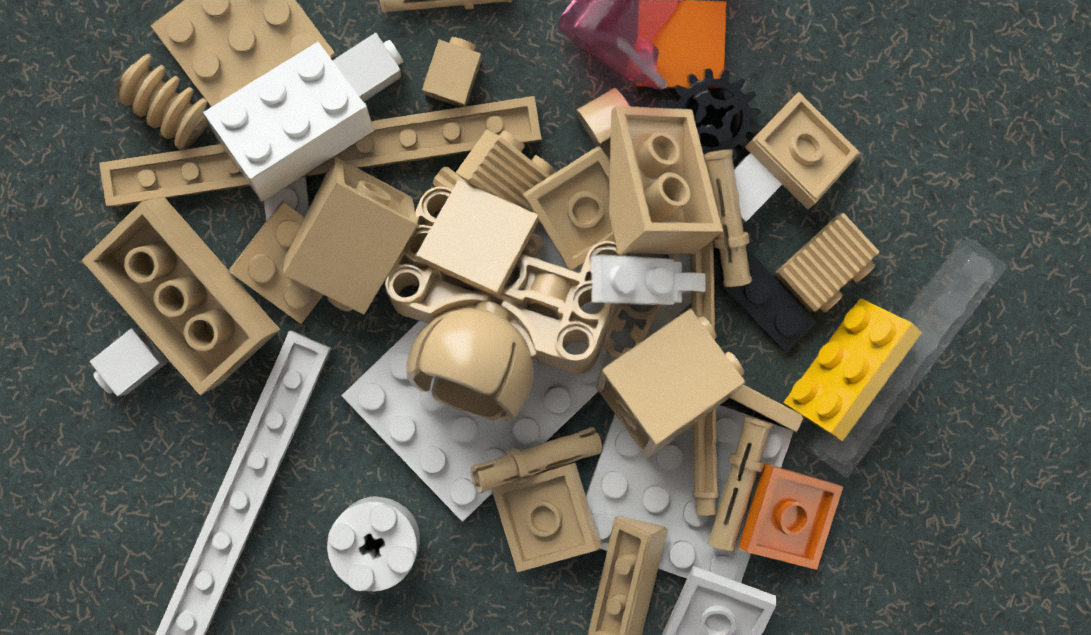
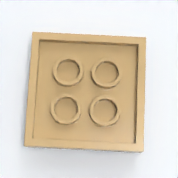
M184 0L151 25L211 107L317 42L320 43L330 58L336 55L296 0Z

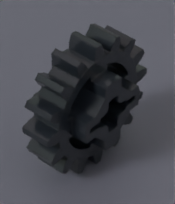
M711 68L704 69L703 80L701 81L693 73L687 75L689 87L685 89L682 86L675 85L673 89L679 96V99L677 101H666L665 106L670 109H684L687 101L692 97L695 104L693 115L696 124L701 122V119L707 115L705 110L707 105L711 109H725L729 106L717 118L719 126L716 128L712 124H699L696 127L698 134L702 132L710 134L717 143V146L701 145L703 155L714 151L732 150L733 160L736 159L737 152L734 147L738 144L745 147L749 143L745 137L746 133L759 131V127L750 123V119L761 114V110L750 108L748 104L756 96L755 92L742 93L741 88L745 82L743 78H738L733 83L728 82V70H722L718 79H714ZM706 87L722 88L732 96L724 100L713 98ZM740 112L739 127L733 135L729 129L733 115Z

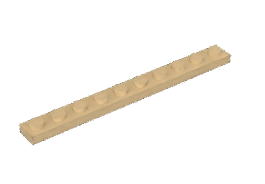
M535 96L371 121L374 129L372 133L335 156L358 169L469 153L486 129L499 136L505 130L523 144L540 142L541 133ZM221 144L99 163L107 207L137 204L161 197L169 199L250 186ZM335 156L302 177L326 175Z

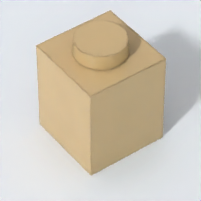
M451 37L449 43L438 40L422 88L424 95L458 107H466L482 62L481 53L475 52L476 45L456 37Z

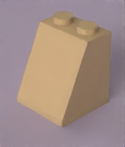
M335 156L284 258V275L288 277L289 282L295 287L306 292H311L313 289L327 296L329 302L335 307L347 312L353 309L364 315L418 225L413 198Z
M691 308L603 368L596 389L647 459L737 393L745 383V380L742 378L744 370L739 361L730 352L724 354L714 340L717 338V335L710 322L704 316L697 317Z

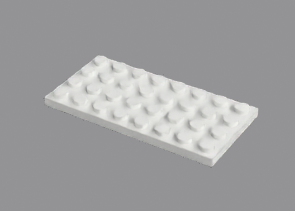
M539 222L533 233L542 240L543 244L533 258L568 269ZM627 254V257H639L640 254ZM648 254L647 257L668 259L666 258L667 254ZM680 254L682 273H691L690 254ZM584 263L571 271L580 273ZM511 274L505 286L514 284L519 277ZM682 293V303L661 305L645 339L669 324L691 303V293ZM588 302L582 306L581 310L586 314H596L603 309V305ZM629 304L634 311L639 313L646 312L652 307V305ZM622 309L618 319L627 320L621 332L612 331L610 339L615 342L614 350L617 352H621L624 347L632 348L635 341L629 337L633 325H637L642 330L645 324V320L634 319ZM419 321L341 396L463 522L492 494V489L483 493L477 491V487L474 486L471 477V466L505 456L506 451L514 448L523 450L545 443L598 392L596 387L601 370L616 360V358L610 356L605 351L603 346L593 368L579 375L570 374L567 371L538 362L537 357L534 358V378L529 398L522 410L510 421H505L502 418L489 420L467 414L435 400L431 392L435 376H433L431 388L428 392L418 390L407 379V360L410 349L419 333L428 325L425 322ZM575 341L567 345L565 351L570 355H580L588 349V346L583 342Z

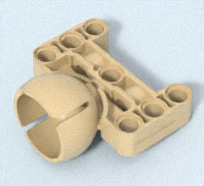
M434 187L422 196L415 211L418 225L389 272L385 283L387 293L397 313L428 324L419 333L411 346L407 360V379L418 390L428 392L431 388L433 376H435L431 391L435 400L480 418L489 420L502 418L505 421H510L522 410L529 398L534 378V358L537 357L538 362L559 368L570 374H583L593 368L597 362L618 304L600 303L603 305V309L596 314H586L581 310L584 304L592 302V256L627 257V254H618L615 242H599L589 251L580 273L521 254L511 273L518 276V280L512 285L504 286L499 297H496L417 260L415 255L436 218L432 217L433 214L443 208L452 192L447 187ZM415 285L419 287L418 291L410 297L399 296V292L406 286ZM575 341L583 342L588 346V349L580 355H570L565 351L567 345Z

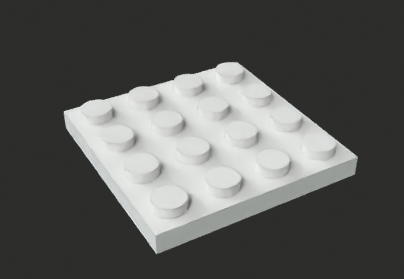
M721 405L716 408L717 490L719 491V497L716 498V515L732 465L728 462L730 453L736 452L745 416L753 417ZM614 413L602 452L586 493L588 505L602 546L600 549L606 551L608 549L616 516L654 523L667 528V535L658 569L688 578L692 567L696 566L741 583L751 553L738 548L761 472H757L747 510L736 540L735 551L730 552L713 547L707 542L710 538L716 515H696V498L693 497L692 492L694 491L693 426L647 459ZM773 424L768 434L761 462L781 468L794 431Z

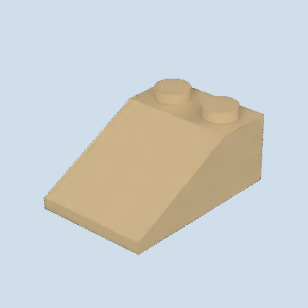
M615 106L611 110L609 215L618 254H695L723 232L692 110Z

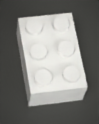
M319 42L203 112L216 138L261 202L374 131L366 105Z

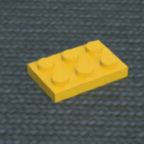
M860 298L855 306L848 311L843 322L830 340L820 349L818 356L802 378L795 383L791 393L783 403L810 422L843 441L920 337L922 331L913 323Z

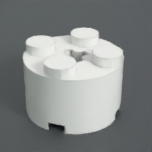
M376 496L364 498L350 505L333 524L328 536V557L336 574L354 590H385L399 583L409 573L419 551L420 532L411 512L398 502ZM369 534H372L374 539L382 538L384 540L379 553L374 548H366L365 543L369 539Z

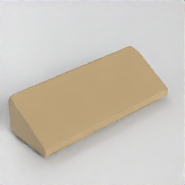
M622 516L615 517L588 635L643 634L667 535V528L658 524Z

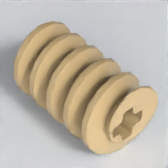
M146 54L125 71L115 88V94H119V101L123 105H133V113L137 116H147L148 125L153 128L161 127L160 131L163 137L166 139L175 137V146L180 150H185L194 144L209 125L206 116L203 114L208 101L202 98L193 105L189 103L194 90L188 87L178 94L176 90L180 79L174 76L164 83L162 79L167 68L160 65L152 72L148 69L153 57Z

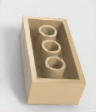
M165 197L142 201L82 259L83 263L199 395L221 385L280 330Z

